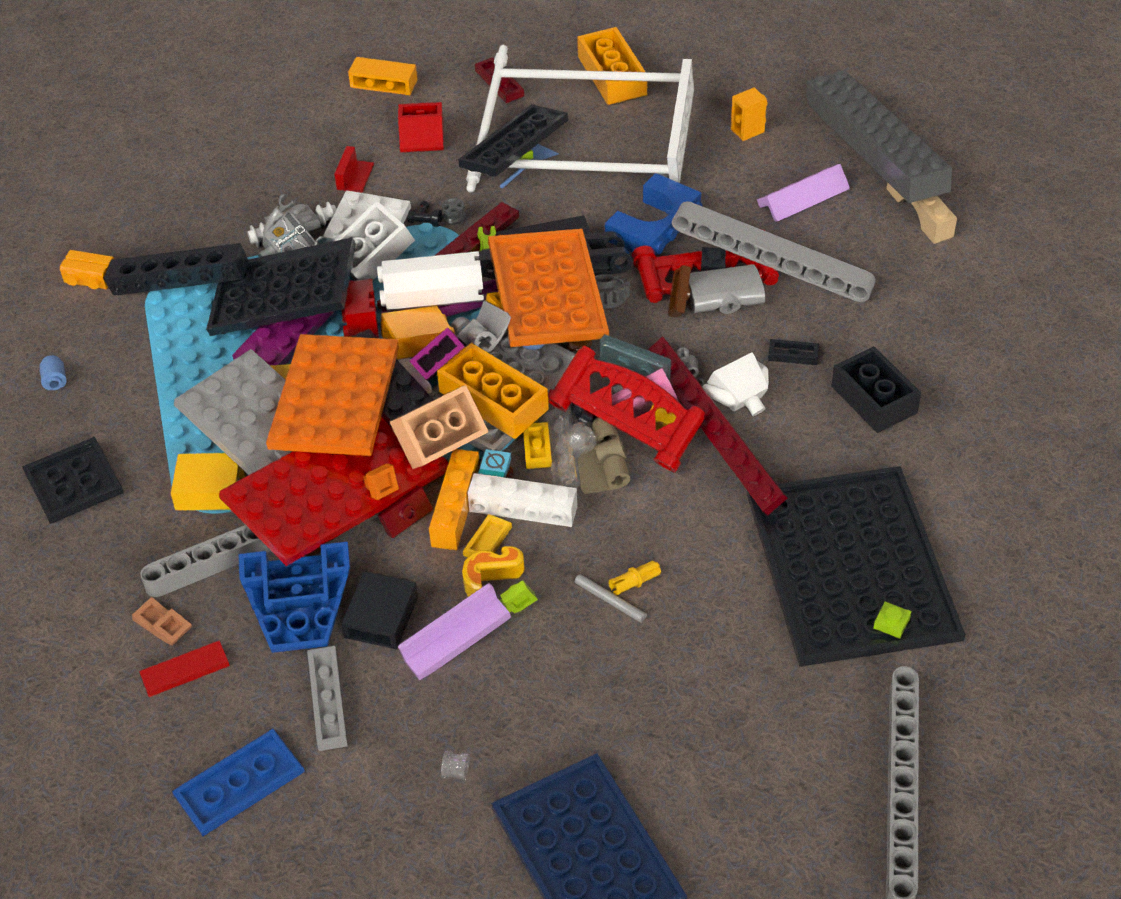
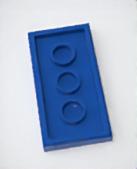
M271 729L174 789L172 793L200 834L205 836L305 771L304 767L276 731Z

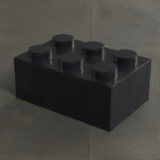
M875 346L834 365L831 387L876 433L918 413L921 391Z

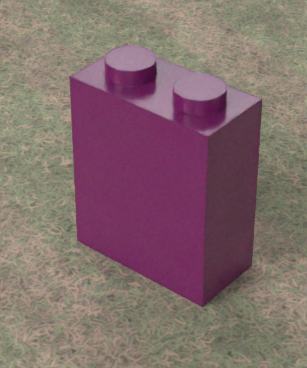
M447 327L409 361L425 380L430 381L437 375V370L462 351L465 346Z

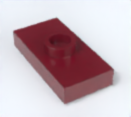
M416 487L377 516L387 535L394 538L432 511L433 508L423 488Z

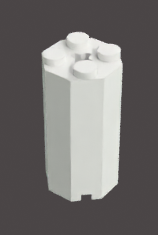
M479 251L382 261V266H377L379 283H384V290L380 291L382 307H387V311L483 301V295H478L483 289L480 260L475 261V259L479 258Z

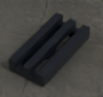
M770 339L768 361L817 365L819 343ZM774 347L787 348L789 350L774 349ZM799 350H808V351H814V352H803V351H799Z

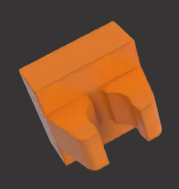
M382 465L366 473L363 477L365 486L370 490L371 498L379 500L399 489L393 465Z

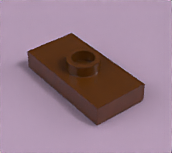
M683 265L674 271L668 309L669 317H679L685 313L686 301L689 299L691 288L688 286L691 271L689 266Z

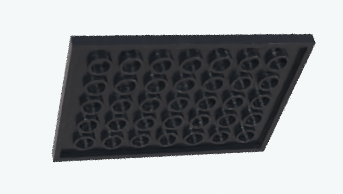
M901 466L777 484L787 496V499L769 515H766L747 491L748 501L799 667L964 641V629ZM884 602L911 611L910 620L901 638L874 629L875 620Z

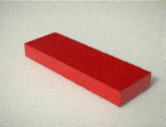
M219 640L143 669L139 673L147 694L151 697L230 665Z

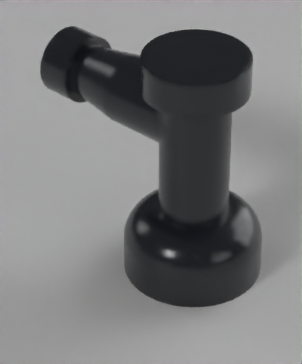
M422 201L417 211L409 210L408 222H430L433 227H439L438 222L442 223L443 213L439 209L426 213L429 203Z

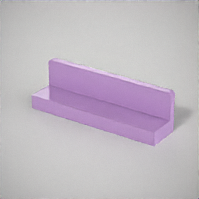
M837 164L757 199L760 208L769 206L773 219L777 222L842 193L850 187L841 164Z
M488 583L401 643L398 648L404 662L415 676L421 680L509 620L511 616L509 611L496 597L493 586Z

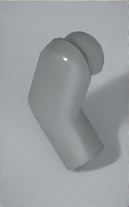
M685 347L677 349V354L696 377L699 373L697 358L689 354V350Z

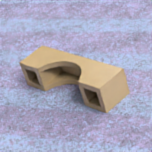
M887 182V190L898 203L903 202L905 199ZM938 196L911 203L919 216L921 230L933 244L954 237L957 217Z

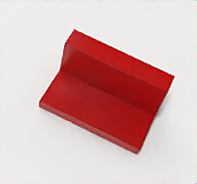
M346 146L334 176L337 190L362 193L374 162L357 161L355 147Z

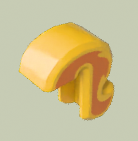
M504 546L501 548V555L489 550H480L472 553L464 561L462 570L464 589L467 596L469 597L481 589L482 581L518 579L524 573V556L522 551L514 546Z

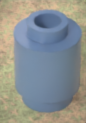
M54 355L43 358L39 365L42 386L47 390H58L64 387L67 380L63 361Z

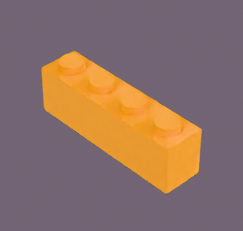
M461 449L452 451L429 526L431 547L449 550L458 549L469 511L468 490L473 474H478L480 469L479 452Z

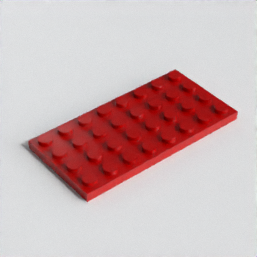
M381 417L371 456L293 451L220 490L219 498L288 566L319 548L321 544H326L391 506L416 487H423L446 474L449 462L441 456L423 466L412 469L394 430ZM382 465H393L399 489L379 500L371 498L370 490L366 488L363 477L366 473Z

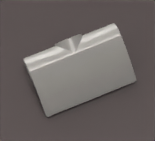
M755 265L690 273V303L693 313L714 311L719 308L721 313L730 314L739 310L741 305L750 306L765 303L764 286Z
M484 300L476 320L473 318L470 321L464 317H459L453 320L451 326L454 328L457 338L465 346L473 343L489 353L504 335L511 316Z

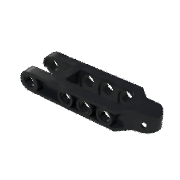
M609 231L584 234L595 276L624 273L631 268L633 263L629 251L624 248V241L619 233ZM610 240H617L616 246L612 248L606 247ZM483 249L479 252V258L477 259L480 260L481 275L486 278L496 279L490 250ZM618 257H626L623 264H614Z

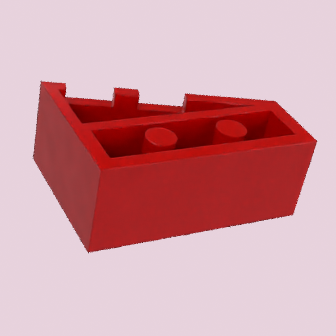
M372 279L349 281L345 309H342L343 323H347V325L343 326L344 337H351L370 329L379 338Z

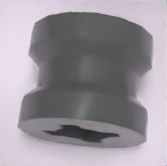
M449 198L442 203L443 220L447 224L457 225L465 220V206L461 199Z

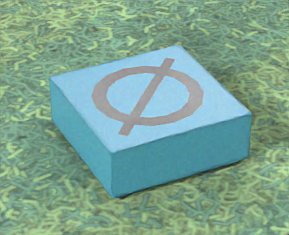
M486 449L480 469L505 472L506 478L511 462V453Z

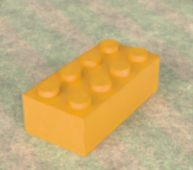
M617 27L577 36L578 58L586 71L646 72ZM592 80L607 105L647 95V81Z
M470 343L437 370L440 393L445 395L466 385L482 419L514 439L549 410L548 389L473 343Z

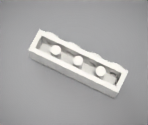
M474 473L468 490L469 512L572 527L577 510V488Z

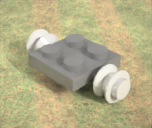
M327 202L324 208L318 204L314 213L307 204H298L290 210H286V213L290 211L308 232L321 228V225L325 227L326 221L332 219L337 209L335 205H330ZM269 216L264 217L265 223L267 222ZM260 222L259 228L255 229L250 225V231H247L250 243L256 244L257 247H259V242L263 241L264 237L263 230L265 224Z

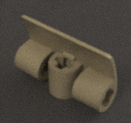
M597 418L592 423V433L568 435L583 494L619 489L630 482V475L625 461L627 458L626 451L618 436L616 427Z

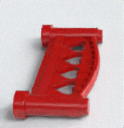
M650 246L636 248L632 252V260L634 266L639 270L646 298L651 303H657L662 300L663 295H671L672 283L665 281L670 271H675L683 265L691 267V270L696 267L701 271L702 251L656 257L654 249ZM726 250L725 268L736 267L738 261H743L747 265L756 266L761 280L766 285L772 286L778 282L779 274L777 270Z
M583 346L579 349L555 388L548 391V403L564 412L573 403L657 450L658 453L653 460L659 466L676 473L681 465L679 460L704 421L706 413L696 406H692L688 410L685 409L665 389L633 370L613 363L596 360L594 358L596 353L591 348ZM597 372L601 375V378L606 377L610 380L608 386L590 393V376L592 373ZM619 384L623 387V390L628 389L632 392L630 398L612 406V387ZM641 396L645 402L650 401L654 404L652 410L634 418L633 401L636 397ZM658 409H665L667 414L675 415L676 419L673 423L656 430L655 413Z

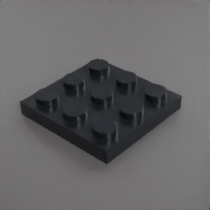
M95 437L22 466L50 524L124 493L118 478Z

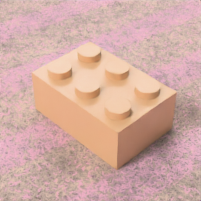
M466 385L390 421L412 469L423 466L489 432Z

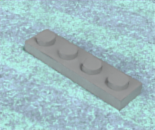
M330 646L307 650L318 750L324 751L347 747L336 647Z

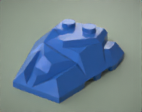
M348 541L321 544V555L302 557L288 566L281 560L269 561L266 551L239 554V578L272 653L328 646L350 571Z

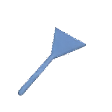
M537 144L532 148L533 159L531 160H543L559 153ZM519 168L500 185V188H504L525 168Z

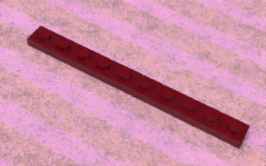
M662 336L645 351V354L657 370L663 369L675 394L687 410L691 409L692 406H696L706 413L700 428L766 515H769L787 499V496L670 343Z

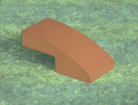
M152 597L132 614L134 622L172 646L192 628V624L172 608L168 611Z

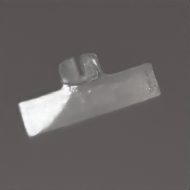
M570 406L566 412L555 408L545 414L549 429L553 485L575 488L581 485L578 458L581 454H586L594 449L596 437L592 429L585 426V422L573 424L572 408Z

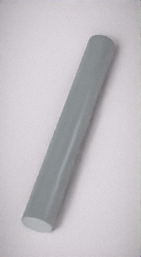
M582 574L576 577L575 584L641 623L647 617V613Z

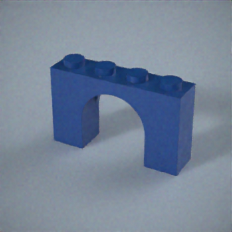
M655 173L643 185V203L664 211L668 216L658 221H641L617 211L605 223V232L614 231L619 233L624 241V248L629 252H633L640 246H650L654 249L655 255L661 254L664 247L670 241H673L679 233L672 225V219L679 206L687 201L702 206L701 192ZM610 240V241H609L610 243H612V244H614V245L617 244V240Z

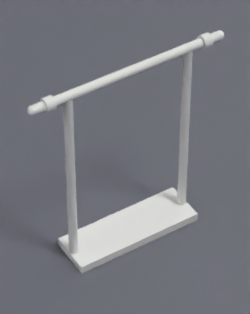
M506 45L500 46L499 52L496 53L494 59L495 69L477 145L488 136L501 77L679 82L667 155L668 165L518 159L508 168L669 174V179L680 183L694 94L692 59H683L681 73L503 69L508 60V48ZM468 170L466 177L468 182L466 189L468 192L472 193L475 191L476 183H479L480 172Z

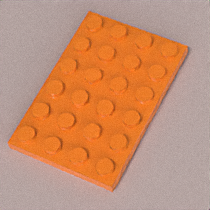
M583 229L488 236V245L502 310L511 316L506 329L510 347L609 338V329Z
M300 334L266 441L267 449L371 456L399 350V341L397 339Z

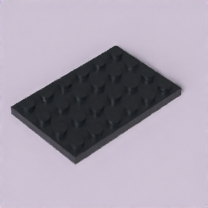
M353 237L249 259L242 280L218 283L206 328L210 336L226 334L228 332L246 330L344 309L356 247Z

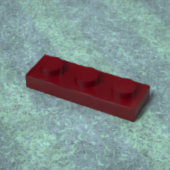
M493 57L475 64V71L491 86L495 69ZM501 77L497 94L505 103H509L524 97V89L514 78Z

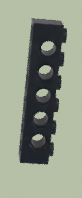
M241 243L111 260L104 280L113 295L235 281L244 278L249 260Z

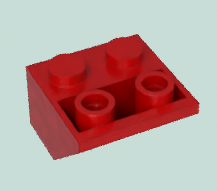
M442 102L399 104L400 152L444 150Z

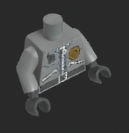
M282 194L279 197L280 206H276L265 224L262 244L266 249L258 253V257L322 244L327 238L321 236L315 241L290 211L286 213L285 210L287 208H292L295 205V200L292 199L288 205H285L284 200L288 194Z

